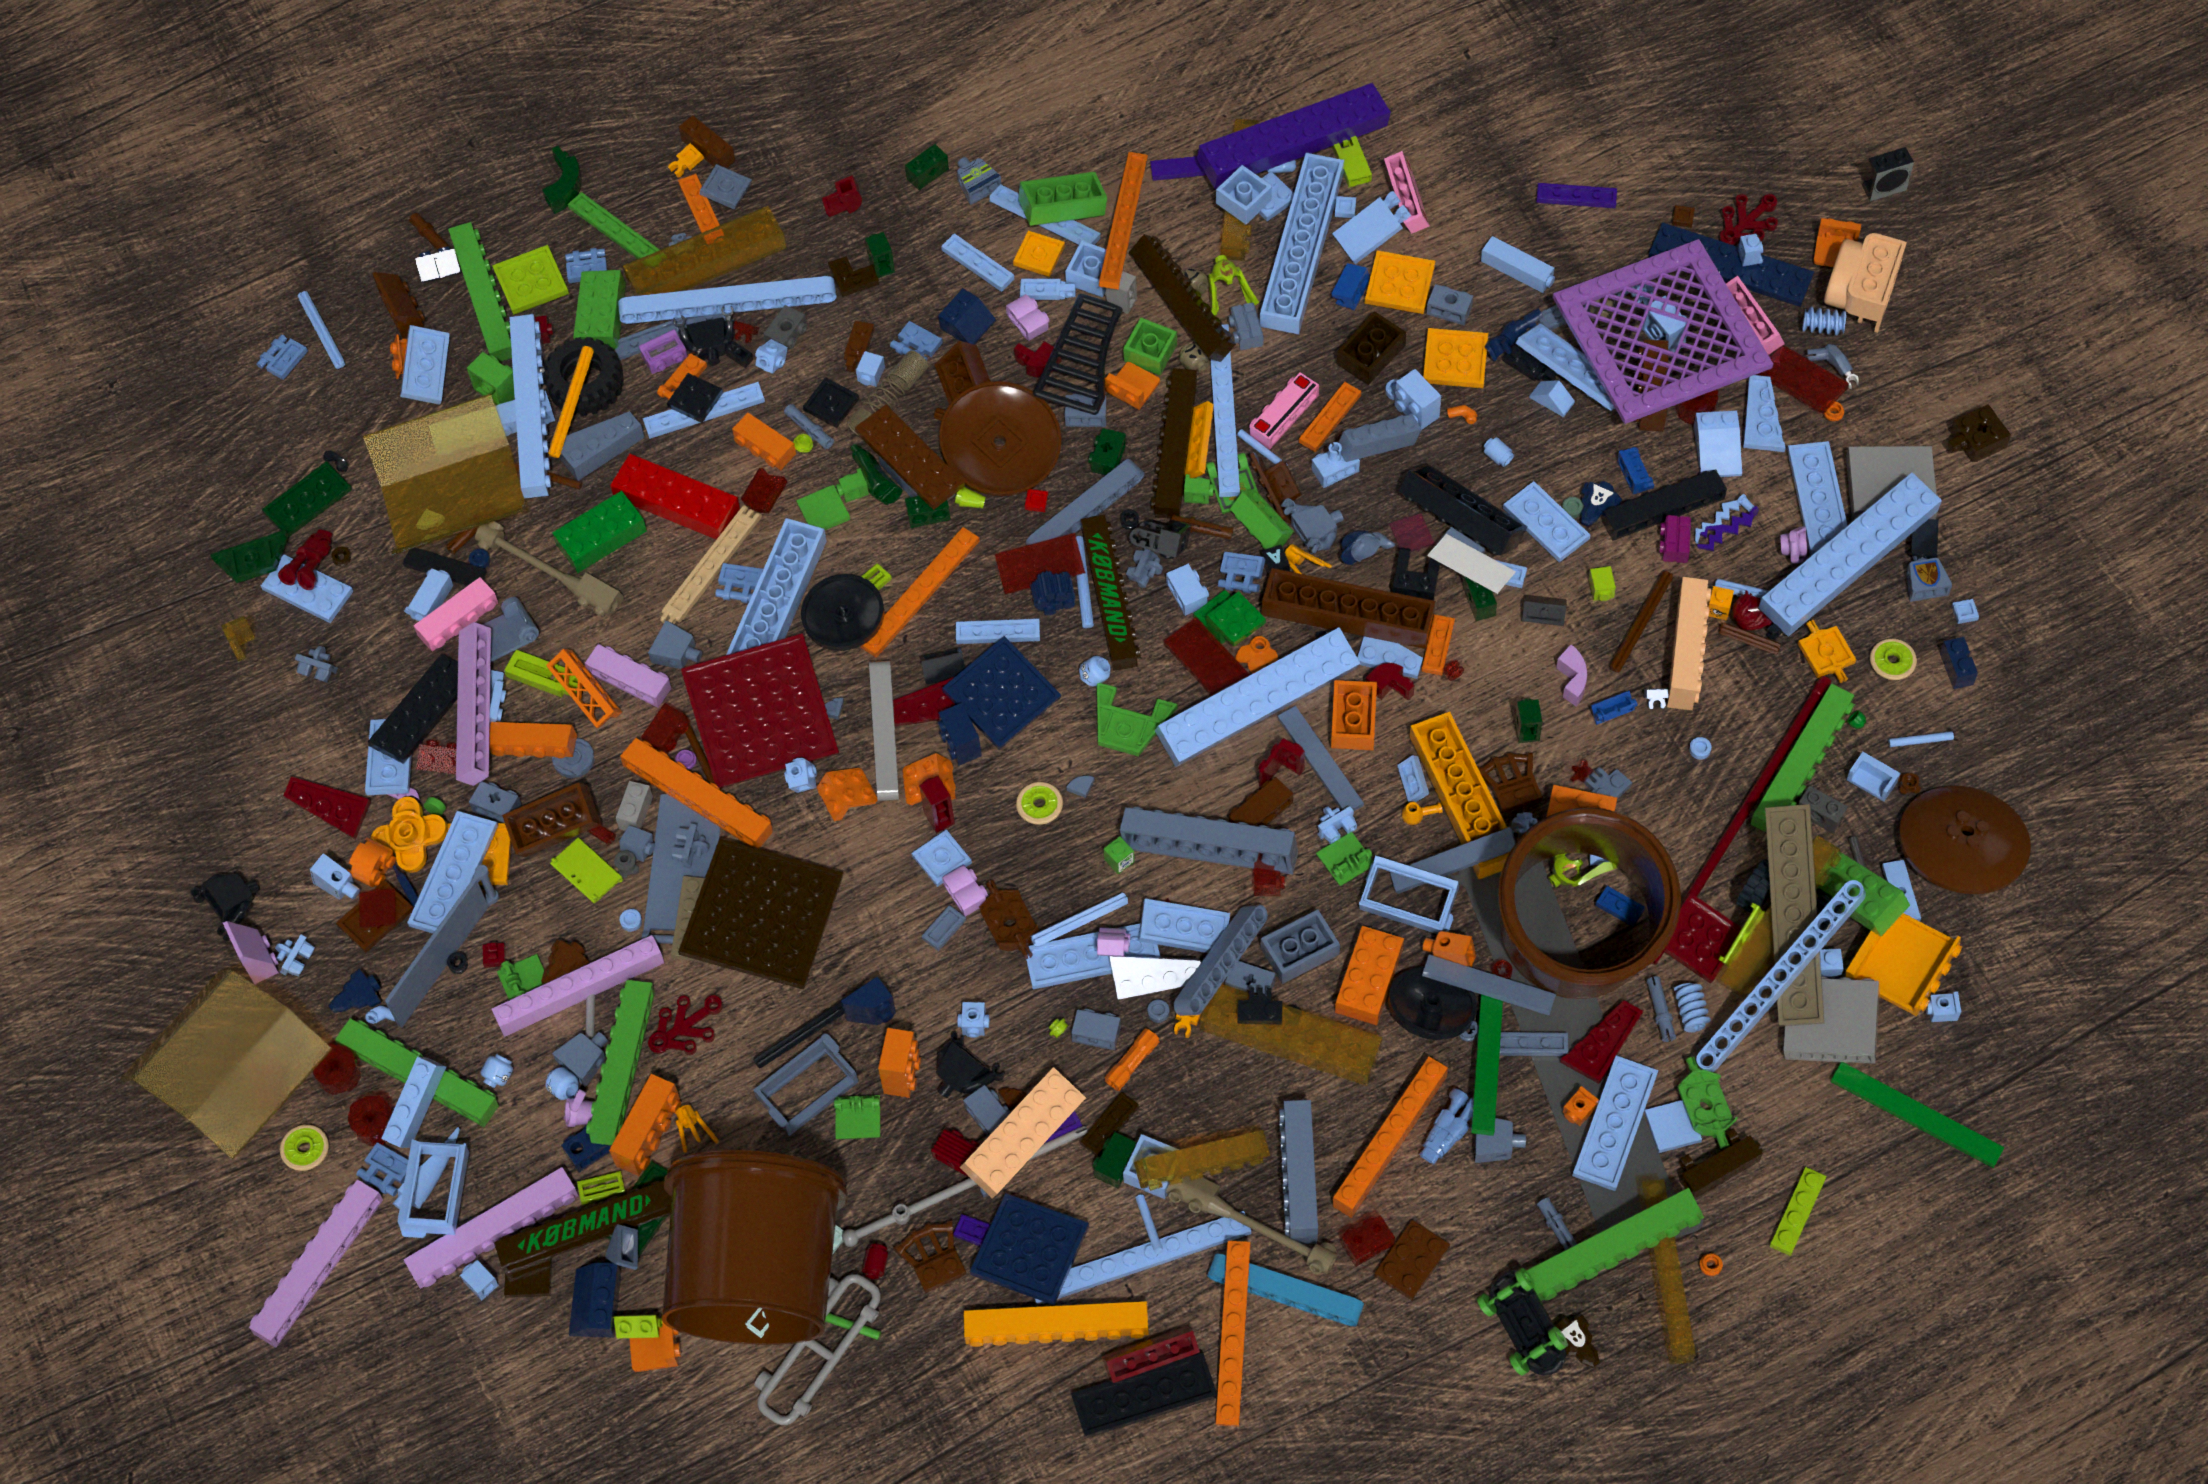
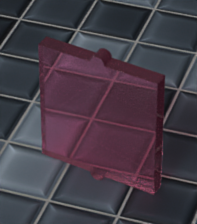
M1422 514L1408 518L1404 517L1402 520L1389 523L1399 549L1400 547L1410 548L1411 552H1419L1422 548L1434 545Z

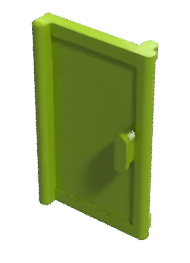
M579 838L573 841L556 858L553 857L550 862L557 871L594 904L618 882L621 883L623 881L622 877Z
M1754 903L1750 906L1754 908L1725 958L1720 956L1718 959L1730 970H1733L1766 915V912L1762 911L1761 907Z

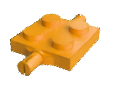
M1815 620L1809 621L1806 625L1812 634L1799 640L1798 646L1816 677L1820 678V676L1835 673L1840 683L1847 681L1848 677L1843 669L1855 664L1856 658L1837 625L1829 629L1819 630Z

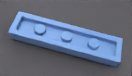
M953 234L941 246L944 253L1001 292L1015 279L1013 273L956 234Z
M1039 619L956 622L957 644L996 643L1004 636L1010 642L1040 641Z

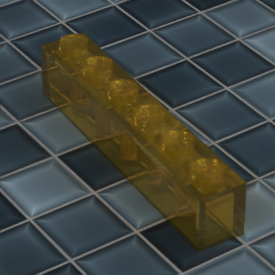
M1260 1130L1142 1158L1134 1162L1141 1189L1149 1187V1190L1152 1191L1162 1188V1184L1167 1182L1170 1183V1186L1183 1183V1179L1190 1177V1181L1203 1178L1205 1173L1210 1172L1211 1176L1224 1173L1223 1169L1229 1167L1231 1171L1244 1168L1243 1164L1250 1163L1251 1166L1264 1163L1263 1159L1269 1157L1270 1153L1264 1131Z

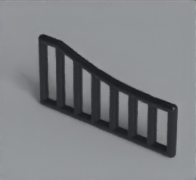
M1079 294L1037 382L1033 395L1097 415L1105 400L1107 352L1123 309L1108 301ZM1083 303L1113 311V314L1110 318L1081 309ZM1079 316L1108 326L1106 331L1076 323L1075 320ZM1072 329L1103 340L1102 344L1098 345L1068 335ZM1067 343L1099 353V357L1096 360L1063 350L1062 348ZM1058 357H1062L1097 368V375L1058 364L1056 361ZM1053 370L1097 384V391L1049 376ZM1047 384L1096 400L1093 406L1043 391Z

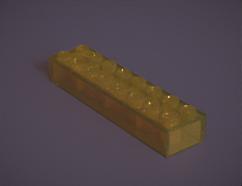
M766 206L625 264L623 268L626 279L635 296L679 292L786 249V242L769 206Z
M1221 984L1203 1011L1200 1019V1031L1368 1086L1382 1048L1383 1037L1282 1004V1025L1238 1024V1000H1249V993Z

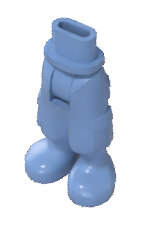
M1455 1088L1449 1093L1451 1103L1448 1109H1442L1435 1119L1434 1126L1429 1132L1426 1142L1423 1143L1424 1149L1419 1154L1420 1157L1433 1165L1438 1158L1442 1159L1443 1154H1446L1457 1141L1462 1139L1469 1129L1467 1122L1472 1118L1473 1098H1470L1468 1101V1095ZM1466 1104V1107L1461 1113V1115L1459 1117H1455V1114L1458 1112V1110Z

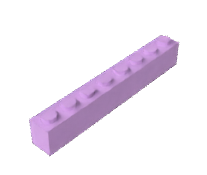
M472 622L459 631L456 780L472 786L489 777L491 628L476 622Z
M653 935L498 1005L492 1008V1011L505 1037L586 1000L591 994H599L662 965L664 960Z
M563 1167L458 1227L455 1235H445L403 1260L419 1288L429 1287L436 1282V1279L453 1273L463 1263H470L482 1252L494 1249V1242L499 1241L501 1237L516 1235V1232L523 1228L533 1226L540 1218L552 1215L557 1208L571 1204L578 1197V1193Z
M358 1179L347 1188L345 1197L334 1206L329 1219L320 1225L318 1234L307 1243L301 1257L293 1262L288 1275L279 1281L277 1290L266 1299L260 1313H257L252 1318L249 1328L254 1335L275 1348L278 1346L382 1203L383 1198L378 1191Z

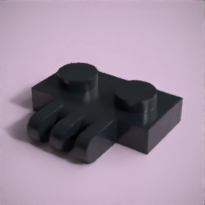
M1249 987V1000H1238V1024L1282 1025V1001H1271L1272 988H1267V996H1263V987H1258L1257 996L1254 995V987Z

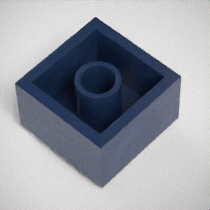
M960 703L939 712L940 721L937 722L940 730L939 736L943 743H947L949 747L947 751L951 760L955 759L958 766L981 757L979 736L963 704Z

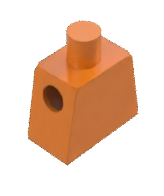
M1440 931L1436 940L1425 938L1423 943V951L1431 952L1436 957L1471 968L1476 958L1472 936Z

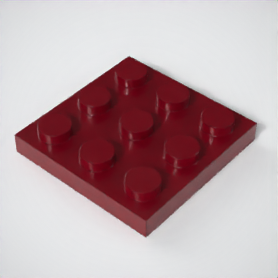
M1690 893L1680 907L1675 931L1663 951L1711 984L1724 965L1718 959L1720 956L1725 958L1742 928Z

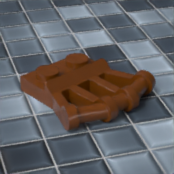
M1509 752L1503 757L1498 758L1496 756L1491 758V761L1482 768L1478 767L1485 783L1492 789L1502 813L1542 801L1543 796L1533 775V752H1527V754H1512V752ZM1516 762L1527 763L1526 776L1522 777ZM1508 764L1515 779L1507 780L1502 768L1503 765ZM1493 769L1498 774L1500 784H1497L1488 775Z
M952 1220L941 1224L927 1223L920 1230L916 1231L914 1229L910 1231V1234L900 1244H896L893 1247V1250L914 1269L925 1293L966 1275L963 1264L954 1248ZM947 1232V1250H942L934 1233ZM929 1236L937 1253L929 1258L920 1239ZM913 1243H915L923 1260L921 1262H917L906 1252Z

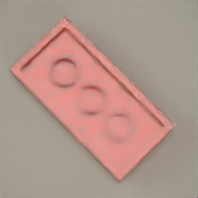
M1784 345L1770 357L1773 367L1758 373V376L1770 377L1773 385L1822 414L1849 388L1848 382Z
M1076 533L995 554L1005 595L1030 589V585L1035 582L1038 574H1042V572L1051 571L1054 575L1067 571L1071 577L1086 574Z
M1194 618L1164 640V646L1211 696L1250 676L1246 669L1197 618Z

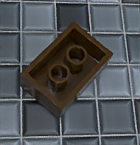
M1374 311L1337 350V365L1369 385L1406 346L1407 332Z

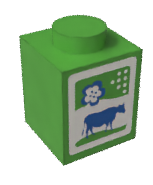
M1120 836L1103 849L1104 860L1117 874H1120L1135 862L1134 850Z

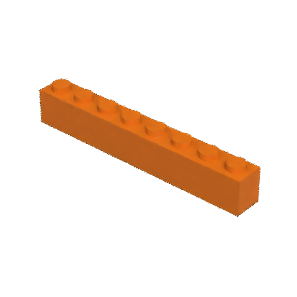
M635 738L621 754L620 758L625 768L750 847L760 849L773 833L771 821L763 814L758 815L749 805H742L730 793H723L714 783H707L698 773H692L682 763L672 761L665 752L656 751L649 742L645 740L642 742Z
M1430 1056L1427 1058L1334 1195V1208L1350 1218L1354 1216L1447 1078L1448 1067Z

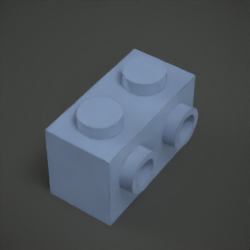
M1080 394L1066 395V398L1093 406L1096 400ZM1106 395L1097 415L1065 406L1066 427H1106Z

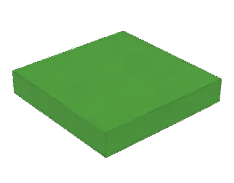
M834 485L796 500L806 523L827 530L850 520V515Z

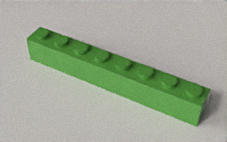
M471 222L449 228L448 230L489 354L496 357L499 362L511 359V338L508 335L510 333V325L508 321L504 322L503 320L507 316L503 305H498V302H501L498 290H493L496 283L493 274L488 275L487 271H491L488 259L483 260L482 256L486 255L483 244L478 245L477 241L481 240L478 229H473Z
M1831 683L1753 814L1751 825L1767 833L1765 808L1794 806L1797 804L1794 802L1797 796L1801 798L1807 786L1804 784L1807 780L1811 781L1815 775L1816 769L1814 767L1817 763L1821 764L1826 755L1824 750L1826 747L1831 748L1836 737L1833 735L1836 730L1840 732L1845 724L1843 718L1846 714L1850 715L1855 706L1852 703L1854 694Z
M626 980L625 988H621L620 1007H616V1024L611 1027L610 1037L612 1040L611 1044H607L606 1047L607 1060L601 1067L602 1080L597 1083L596 1095L598 1096L597 1100L592 1103L591 1114L593 1116L592 1120L588 1121L586 1133L590 1135L591 1143L612 1145L623 1126L655 995L653 983Z
M350 1018L335 1039L342 1050L404 1084L408 1079L416 1058L423 1057L416 1050L409 1051L405 1049L401 1042L387 1039L383 1032L379 1030L372 1031L361 1020L356 1022ZM450 1069L444 1071L432 1099L478 1125L485 1127L499 1107L496 1096L489 1090L485 1089L482 1091L478 1089V1086L468 1079L466 1081L460 1079V1076Z
M1687 1188L1526 1271L1535 1283L1534 1290L1541 1301L1544 1299L1550 1300L1558 1292L1577 1286V1282L1583 1279H1592L1598 1275L1599 1271L1605 1268L1611 1269L1617 1266L1619 1261L1637 1256L1640 1250L1646 1247H1655L1660 1243V1240L1666 1237L1672 1238L1678 1235L1680 1230L1698 1225L1704 1216L1690 1189Z

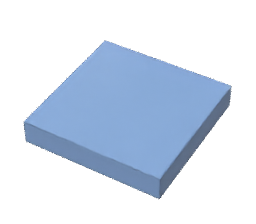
M947 830L912 853V857L937 887L943 884L942 877L963 865L967 867L972 863L970 857Z
M1683 1100L1644 1111L1658 1153L1702 1141L1701 1135L1693 1129Z

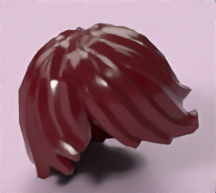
M1747 590L1744 592V595L1741 594L1733 606V616L1739 627L1752 631L1770 625L1771 620L1759 609L1760 597L1752 596Z

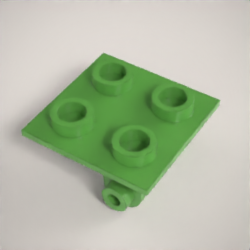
M1352 832L1316 853L1339 886L1344 885L1370 869L1371 864L1374 862L1371 858L1373 854L1370 849L1365 850Z
M537 954L515 964L505 961L501 964V970L497 971L509 1000L544 985L541 983L544 969Z
M880 1095L836 1097V1100H834V1107L836 1109V1139L880 1138Z

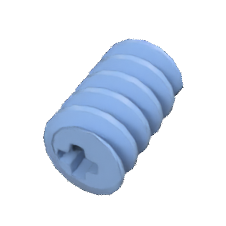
M1810 307L1807 312L1805 309L1802 330L1805 332L1807 327L1810 326L1811 333L1818 327L1819 334L1822 333L1824 328H1826L1828 335L1832 329H1834L1836 336L1840 330L1844 334L1846 311H1842L1839 316L1837 310H1834L1831 315L1829 309H1826L1824 314H1822L1821 308H1818L1816 313H1814L1813 307Z
M1685 983L1674 988L1684 1030L1689 1033L1704 1029L1705 1024L1711 1021L1710 1017L1705 1016L1709 1012L1708 1009L1703 1008L1707 1004L1706 1001L1700 1000L1705 996L1704 993L1698 992L1703 988L1701 984Z

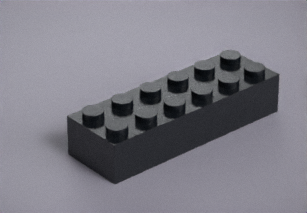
M1428 463L1409 470L1399 490L1406 499L1417 502L1425 511L1433 512L1441 521L1455 526L1458 532L1466 533L1472 537L1474 542L1485 545L1495 555L1501 556L1517 548L1528 527Z

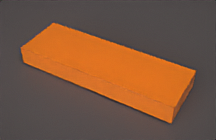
M1434 614L1422 672L1443 675L1455 618Z

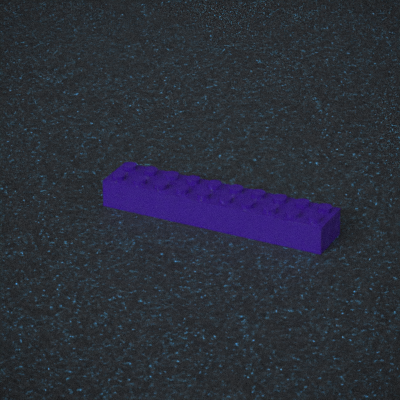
M1370 83L1199 145L1197 160L1214 189H1216L1241 165L1254 174L1304 157L1306 153L1312 154L1334 146L1337 143H1342L1344 140H1350L1351 137H1359L1386 127L1391 112L1374 84Z

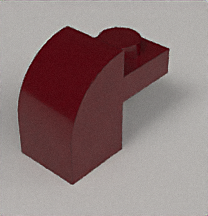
M853 175L835 182L837 192L822 198L828 217L846 210L851 214L862 204L859 187Z
M1044 341L1037 351L1034 352L1018 343L1014 348L1015 360L1020 365L1026 366L1027 375L1040 377L1054 346ZM1058 357L1056 363L1060 364L1061 357Z
M1395 663L1381 664L1366 677L1365 682H1377L1376 696L1381 700L1391 689L1408 701L1414 695L1415 685L1408 677H1403L1404 667Z

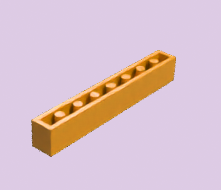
M1147 1301L964 1311L965 1342L973 1347L983 1346L984 1343H993V1345L1001 1346L1007 1342H1016L1017 1344H1028L1029 1341L1050 1343L1052 1340L1060 1339L1063 1342H1072L1080 1338L1094 1341L1099 1337L1116 1340L1120 1339L1121 1336H1130L1137 1339L1144 1337V1335H1149Z

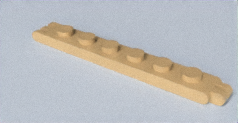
M742 506L662 610L661 622L669 621L672 624L682 622L719 574L722 564L729 561L762 517L760 513L755 514L754 510L750 509L748 511L747 506Z

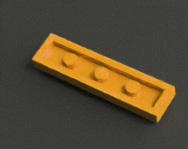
M1209 401L1197 405L1193 409L1185 477L1186 474H1190V478H1196L1205 474L1214 405Z

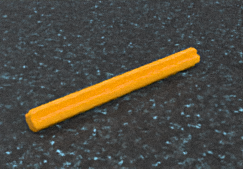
M582 347L548 451L551 457H560L594 352L591 347Z

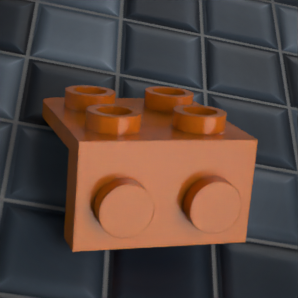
M1821 218L1814 254V264L1834 267L1843 240L1850 239L1858 242L1861 224Z
M1127 362L1116 376L1109 373L1105 378L1107 393L1139 410L1160 384L1159 377L1131 362Z
M935 753L903 768L906 803L914 805L921 802L919 785L926 779L939 776L951 795V800L956 799V786L953 780V765L951 761Z
M861 768L826 772L817 786L818 793L834 821L842 820L851 807L871 805L878 801L873 788Z
M662 1321L663 1326L658 1329L659 1337L629 1338L633 1371L641 1372L678 1366V1357H681L680 1344L676 1343V1335H679V1332L668 1327Z

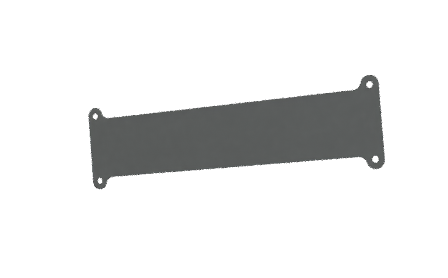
M1543 861L1530 868L1515 885V906L1519 921L1528 938L1545 955L1566 966L1585 969L1548 879ZM1471 866L1460 870L1456 876L1452 874L1444 876L1458 881L1465 887L1499 976L1538 988L1516 969L1502 941L1498 897L1501 872L1478 879ZM1555 996L1550 1015L1511 1004L1521 1032L1568 1033V1053L1574 1049L1576 1044L1587 1037L1591 1030L1604 1021V1015L1596 997L1571 999ZM1531 1056L1575 1168L1595 1111L1579 1126L1565 1118L1563 1108L1581 1086L1600 1100L1613 1063L1600 1084L1560 1063L1561 1058L1564 1056ZM1644 1115L1640 1121L1616 1191L1579 1179L1598 1228L1597 1234L1675 1195ZM1701 1219L1698 1225L1686 1227L1680 1230L1678 1235L1672 1238L1666 1237L1660 1240V1243L1698 1231L1703 1225V1219Z

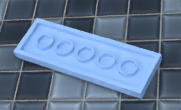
M1541 323L1518 337L1516 344L1523 348L1524 351L1550 367L1555 373L1561 375L1572 385L1578 387L1589 397L1602 404L1603 407L1610 411L1615 409L1588 359L1581 351Z
M1829 441L1788 445L1787 448L1803 526L1806 527V540L1810 556L1815 554L1848 526Z
M460 811L456 812L407 922L409 927L429 933L435 932L474 878L475 868L482 864L498 827L497 822Z
M1141 923L1120 927V929H1127V933L1131 934L1129 952H1125L1124 956L1160 957L1157 944L1139 941ZM1099 932L1055 940L1038 947L1034 945L1029 946L1033 956L1031 958L1028 956L1026 961L1032 989L1112 974L1108 956L1097 955Z
M1615 1056L1575 1166L1573 1177L1616 1191L1658 1070Z

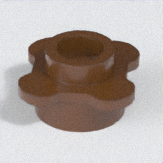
M1907 773L1899 776L1898 782L1900 783L1899 791L1901 794L1909 792L1917 794L1920 792L1921 787L1918 785V775Z

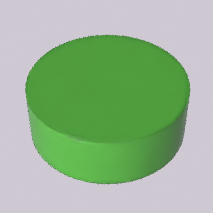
M428 797L424 803V808L431 814L442 816L446 810L445 804L434 797Z

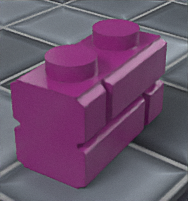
M1667 515L1665 523H1661L1660 535H1664V541H1660L1659 553H1663V561L1688 562L1691 531L1690 517Z

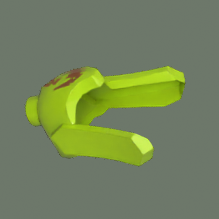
M1225 255L1217 256L1212 273L1208 276L1210 307L1212 308L1211 312L1213 315H1217L1219 311L1217 288L1214 283L1219 279L1224 280L1229 285L1233 283L1234 276H1237L1246 302H1253L1256 306L1259 301L1250 289L1241 269L1236 267L1233 262L1227 260Z
M1565 854L1556 855L1553 859V874L1548 879L1555 888L1559 885H1572L1576 887L1617 867L1612 862H1603L1581 877L1580 868L1583 865L1582 860L1572 861L1567 859ZM1575 868L1578 873L1572 880H1569L1562 874L1568 869Z

